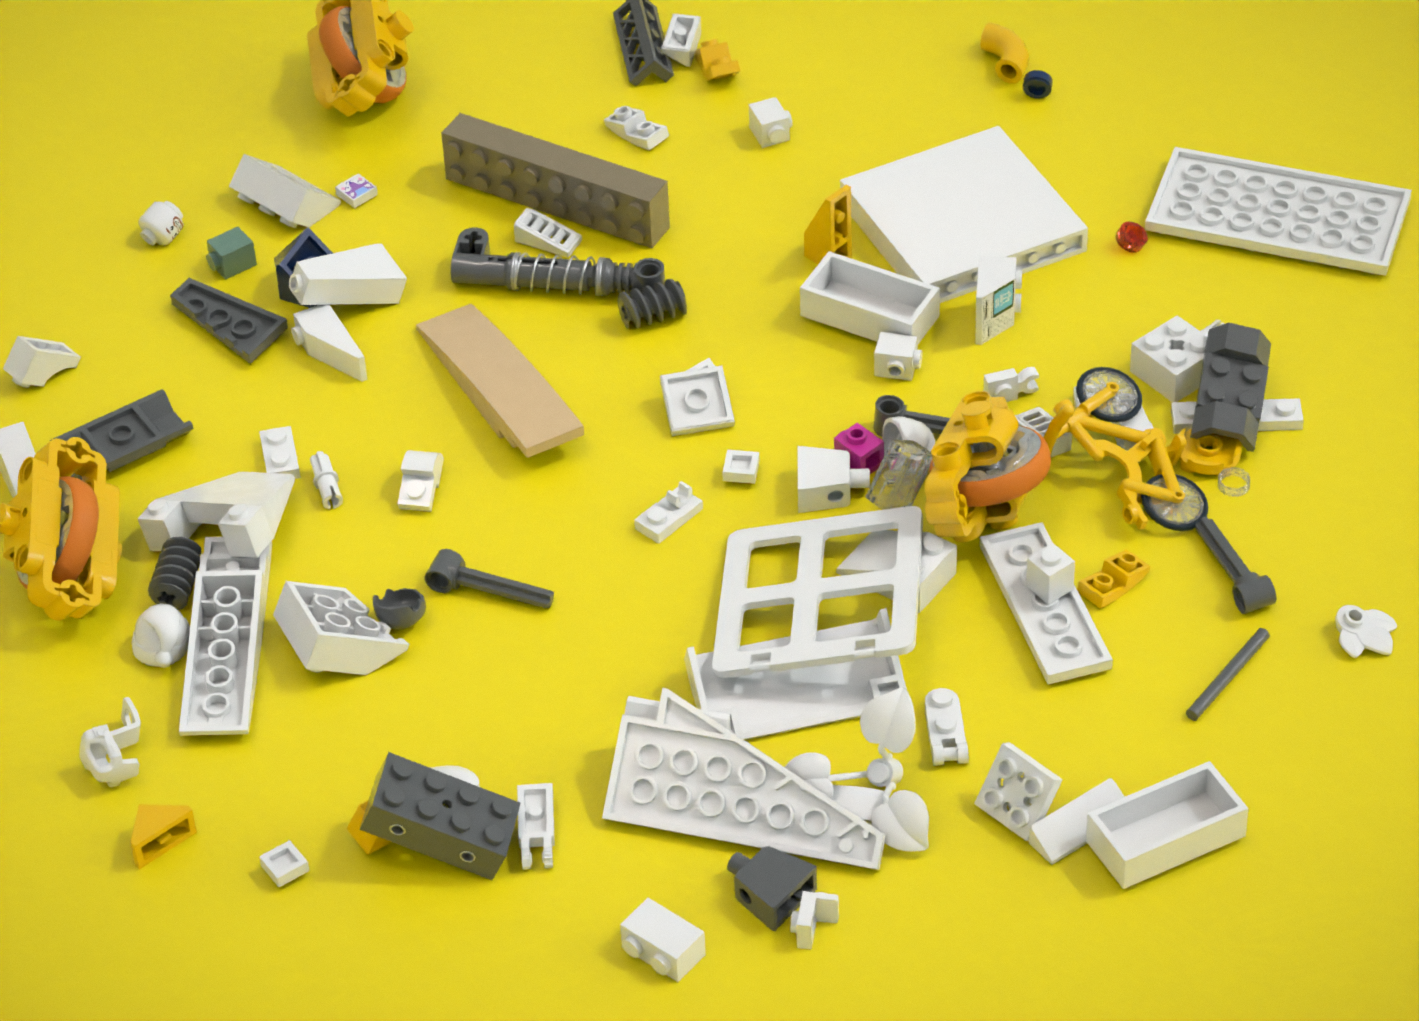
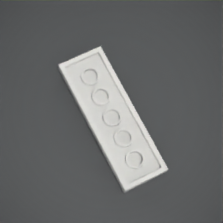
M1041 522L981 536L980 548L1047 684L1112 669L1113 659L1075 585L1074 590L1049 605L1026 587L1027 557L1033 552L1053 543L1044 524Z

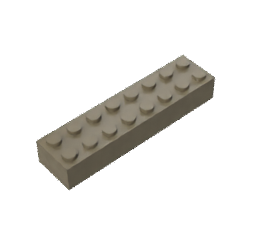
M459 113L441 133L447 180L649 248H653L670 228L668 182L666 180Z

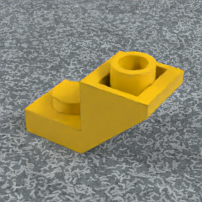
M718 39L701 43L702 47L694 52L707 81L735 76L740 72L738 60L731 61L727 42L718 43Z

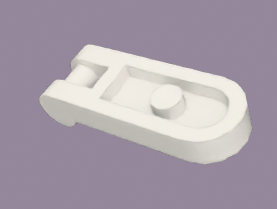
M947 688L933 689L925 697V716L933 766L944 765L945 761H957L958 764L969 763L968 745L965 738L958 695Z

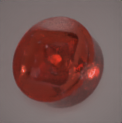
M1130 221L1123 223L1115 235L1118 245L1132 253L1139 252L1148 240L1145 229L1141 225Z

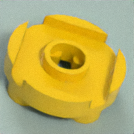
M1184 428L1179 434H1183L1186 438V446L1179 458L1180 467L1183 471L1225 477L1231 474L1232 468L1240 461L1242 443L1238 439L1214 433L1195 439L1190 437L1192 429L1186 431V428ZM1206 446H1212V447H1213L1212 450H1207V449H1205V448H1206Z

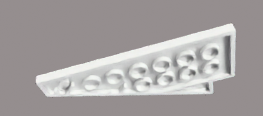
M662 688L656 720L622 714L602 815L603 819L757 848L770 846L784 853L875 870L880 869L886 837L884 833L671 690Z

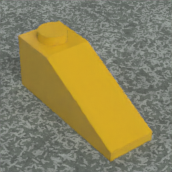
M847 184L824 200L804 232V256L817 264L821 262L828 251L852 258L851 186Z

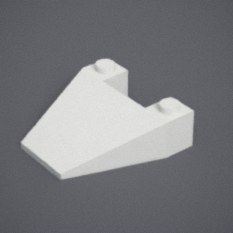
M240 471L155 499L138 517V522L150 551H161L166 540L172 537H185L189 539L196 529L204 523L218 524L230 556L258 558L274 539L295 478L293 474Z

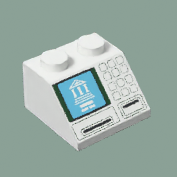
M979 256L975 344L977 345L984 344L1013 326L1015 312H1021V294H1015V289H1022V270H1016V257Z

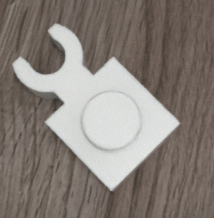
M1027 367L1020 371L1019 374L1016 373L1014 368L984 375L983 391L988 392L990 397H1005L1007 402L1017 400L1018 392L1030 394L1039 390L1034 380L1039 378V374L1035 367Z

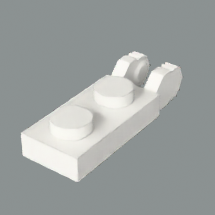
M552 783L517 785L518 802L521 803L518 811V839L522 854L523 870L531 869L532 853L530 852V847L544 846L542 859L545 868H553L552 846H555Z

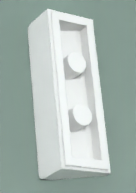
M1109 778L1034 823L1029 830V844L1053 865L1087 844L1088 812L1125 796L1113 779Z

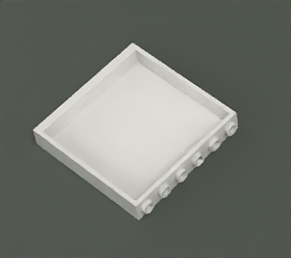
M1000 126L840 180V188L846 184L851 186V217L896 273L939 287L940 303L977 290L979 256L1016 257V270H1022V274L1087 251L1088 227Z

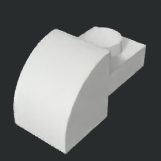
M408 450L405 453L401 465L403 476L398 499L399 509L432 511L436 487L439 488L444 460L441 453Z

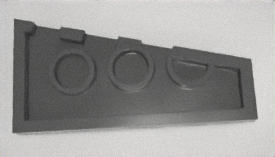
M188 278L170 295L172 305L250 364L288 329L286 318L192 278Z

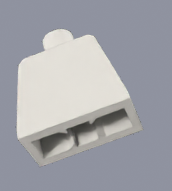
M797 446L798 513L847 507L850 505V488H870L869 468L850 469L849 452L845 450Z

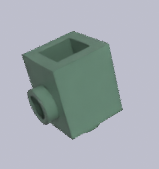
M235 227L207 240V263L213 271L217 270L225 280L257 265L254 243L239 227Z

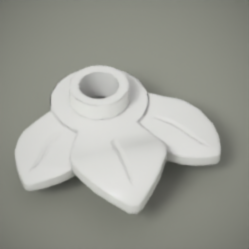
M1345 605L1338 610L1335 621L1336 628L1340 632L1339 642L1351 657L1357 658L1364 648L1380 654L1391 655L1393 640L1389 632L1397 628V623L1392 617L1376 609L1362 610L1354 605Z

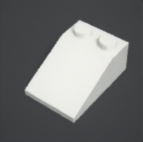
M882 530L871 532L837 567L836 573L843 576L892 569L896 564L898 531ZM930 532L922 533L918 613L929 604L956 574L957 545ZM894 591L877 592L893 600Z

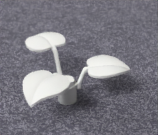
M898 688L874 698L864 707L861 713L860 727L862 734L870 743L879 744L878 752L883 757L873 760L869 764L867 771L830 775L831 764L829 759L815 752L800 754L785 765V768L831 799H833L834 795L831 781L868 777L873 785L878 787L886 786L882 795V800L885 804L873 810L871 814L872 826L886 835L885 844L898 850L923 851L929 848V814L924 800L918 794L909 790L896 791L889 798L892 790L896 789V784L903 777V767L897 759L892 758L893 755L888 753L885 748L893 753L903 752L909 747L915 734V712L911 697L906 688Z

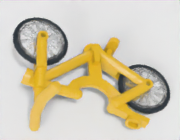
M1097 367L1083 373L1076 386L1077 397L1081 404L1075 408L1071 400L1066 399L1060 401L1054 407L1056 415L1051 420L1043 437L1048 444L1050 455L1056 440L1063 434L1071 432L1095 461H1101L1104 456H1111L1120 461L1125 467L1128 478L1121 481L1117 489V496L1124 504L1122 514L1127 524L1135 523L1139 530L1146 527L1148 519L1139 504H1142L1150 518L1167 529L1175 531L1194 529L1195 524L1200 522V518L1207 517L1208 502L1199 486L1186 477L1177 475L1174 472L1173 466L1178 462L1186 446L1185 436L1183 434L1175 435L1170 446L1165 447L1166 437L1159 428L1140 431L1110 423L1125 422L1138 414L1142 405V394L1138 385L1127 374L1114 368ZM1086 430L1137 444L1126 451L1105 439L1094 440ZM1148 456L1155 476L1144 483L1142 482V472L1138 463Z

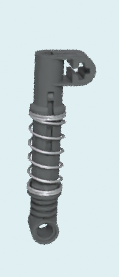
M477 227L465 229L459 234L451 260L452 283L506 286L508 290L519 291L521 287L530 288V292L533 291V288L546 289L547 293H549L550 289L562 290L563 294L566 293V290L579 291V295H581L582 291H589L590 287H594L595 295H601L602 297L615 293L616 290H618V293L625 290L627 294H630L632 289H638L641 292L643 286L649 285L653 288L654 283L661 282L664 285L665 282L664 264L655 258L642 259L633 267L632 263H627L626 266L622 262L618 266L617 262H613L610 258L600 257L596 264L592 256L586 260H579L575 255L570 259H562L559 254L555 255L554 258H546L543 253L537 257H530L526 252L523 254L511 252L507 256L491 255L488 233L482 228Z

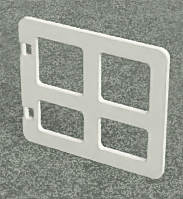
M906 506L747 528L731 533L727 541L712 660L714 674L719 678L751 675L754 672L769 670L775 672L851 662L868 657L882 658L904 655L911 652L916 646L923 533L921 509L917 506ZM898 529L896 564L892 569L822 578L825 541L828 538ZM800 542L797 578L794 582L747 588L750 555L753 549ZM894 591L890 631L881 634L816 641L819 603L822 600ZM794 604L791 638L788 645L744 652L739 651L745 611ZM875 645V648L857 650L859 647ZM770 659V662L753 664V661Z

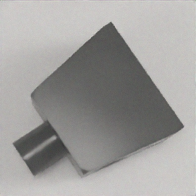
M770 846L763 847L752 859H749L740 852H736L727 864V870L735 875L734 886L737 901L772 931L780 927L792 915V912L800 907L803 891L815 892L817 890V869L815 865Z

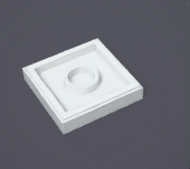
M722 365L660 375V384L672 436L734 426L735 420Z

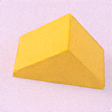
M139 804L130 841L135 866L138 869L146 866L197 833L193 810L189 806Z

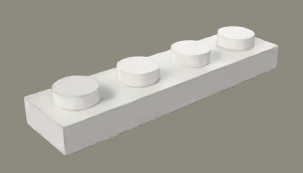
M1300 398L1263 400L1258 431L1303 430L1304 420ZM1171 402L1174 434L1180 433L1184 428H1186V431L1192 429L1196 402Z

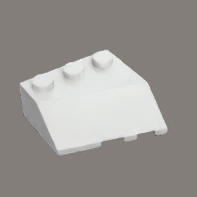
M285 581L273 613L304 667L312 672L331 671L368 675L407 651L410 645L403 638L395 640L389 634L391 628L382 621L377 622L368 616L370 609L350 591L342 587Z

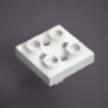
M1002 743L974 804L1025 841H1029L1030 827L1046 816L1063 779L1012 743Z

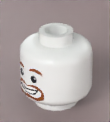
M169 201L164 203L154 202L138 221L142 230L140 233L141 237L150 245L158 243L166 246L170 244L184 226L182 212Z

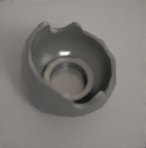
M403 588L396 591L387 589L381 600L377 595L373 596V607L377 619L380 622L386 623L391 629L403 630L416 624L425 614L426 602L424 596L416 589Z

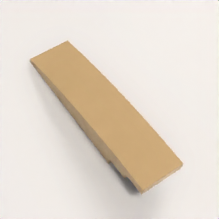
M468 304L416 324L417 331L499 438L505 437L513 448L519 447L526 458L584 435L583 424L551 385L515 345L474 305Z

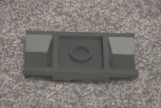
M1226 323L1209 329L1191 438L1197 439L1214 433L1238 439L1247 451L1254 452L1271 350V343L1261 330L1234 323Z
M161 389L55 438L67 441L72 437H79L85 440L91 450L100 453L105 458L106 470L111 472L165 447L167 443L188 434L194 428L190 420L184 423L173 411L166 392ZM74 473L70 476L82 480V476Z

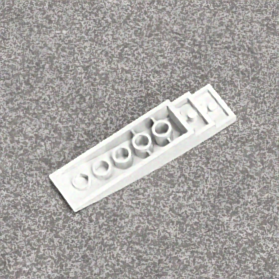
M205 537L204 554H201L199 571H196L179 726L180 736L249 734L264 628L272 541L258 558L230 556L223 537Z

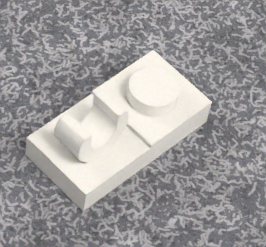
M680 481L676 489L667 491L666 496L658 503L656 502L634 520L635 529L659 544L703 509V501L692 494V487Z

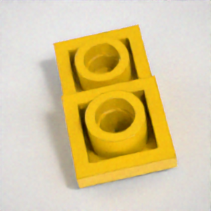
M1126 549L1105 559L1101 571L1080 580L1077 591L1101 609L1126 594L1149 573L1151 566Z

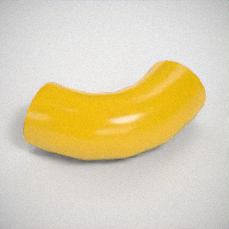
M988 22L981 36V49L1000 57L995 66L999 78L1007 83H1017L1025 74L1029 62L1026 44L1014 31L999 24Z

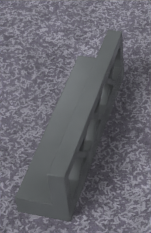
M627 0L613 12L629 81L634 86H637L653 72L663 81L667 82L674 76L670 57L661 52L665 38L657 7L648 0ZM630 12L627 20H624L623 17ZM635 27L632 36L629 37L632 28ZM637 44H640L636 54H633ZM645 61V65L639 69L641 62Z

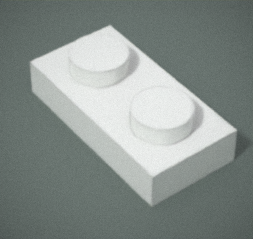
M291 426L259 431L266 472L293 474L295 479L300 478Z

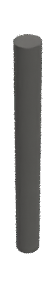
M1259 628L1189 707L1186 715L1190 720L1196 721L1268 640L1270 635L1266 629Z

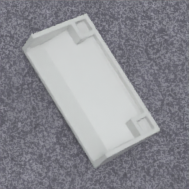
M887 608L880 609L877 617L873 620L818 630L816 641L886 633L891 630ZM791 636L740 646L739 651L744 652L786 646L790 643ZM875 645L859 647L857 650L875 648ZM693 646L687 648L684 657L696 707L698 709L730 714V730L744 740L861 717L864 707L874 698L898 688H906L898 655L882 658L868 657L851 662L771 672V670L751 673V675L719 678L714 674L712 668L713 652L696 655ZM770 659L753 661V664L770 662Z

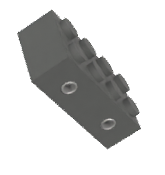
M388 752L376 775L359 830L493 880L506 858L521 803Z

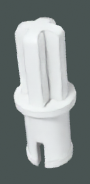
M317 451L316 455L310 457V463L314 472L313 483L320 491L323 506L331 509L329 499H331L335 509L343 503V497L337 484L339 476L336 471H333L329 456L324 454L323 451Z

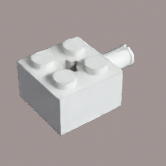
M1178 315L1131 344L1130 372L1171 402H1178L1199 388L1208 331L1211 328L1217 327V325L1220 326L1225 323H1221V320H1215L1212 324L1199 331Z

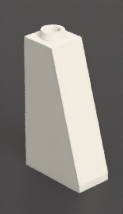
M372 244L297 261L294 272L289 279V288L301 305L399 304L407 277L382 244Z

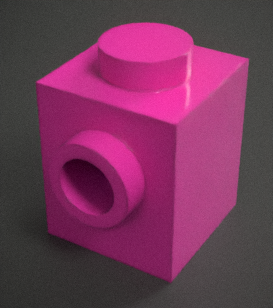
M859 423L854 424L847 430L841 431L834 437V449L845 450L850 453V469L869 468L870 474H872L884 465V441Z

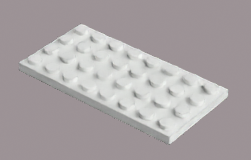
M1174 147L1146 218L1145 230L1386 276L1411 200L1412 190Z

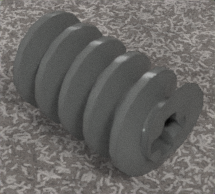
M667 279L664 285L661 282H656L653 288L649 285L643 286L641 292L638 289H632L630 294L621 292L618 295V308L626 328L629 327L630 321L633 322L637 329L640 328L641 318H644L648 325H652V315H656L659 322L664 321L665 311H667L671 318H675V308H678L682 315L687 314L684 291L678 281L675 282L673 279Z
M172 537L163 544L148 587L149 596L156 604H169L177 610L187 606L188 597L191 594L196 578V571H198L200 566L201 547L193 540L185 537Z

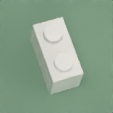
M647 898L620 924L622 948L630 956L638 957L651 965L657 973L667 975L677 982L706 955L705 932L650 898Z

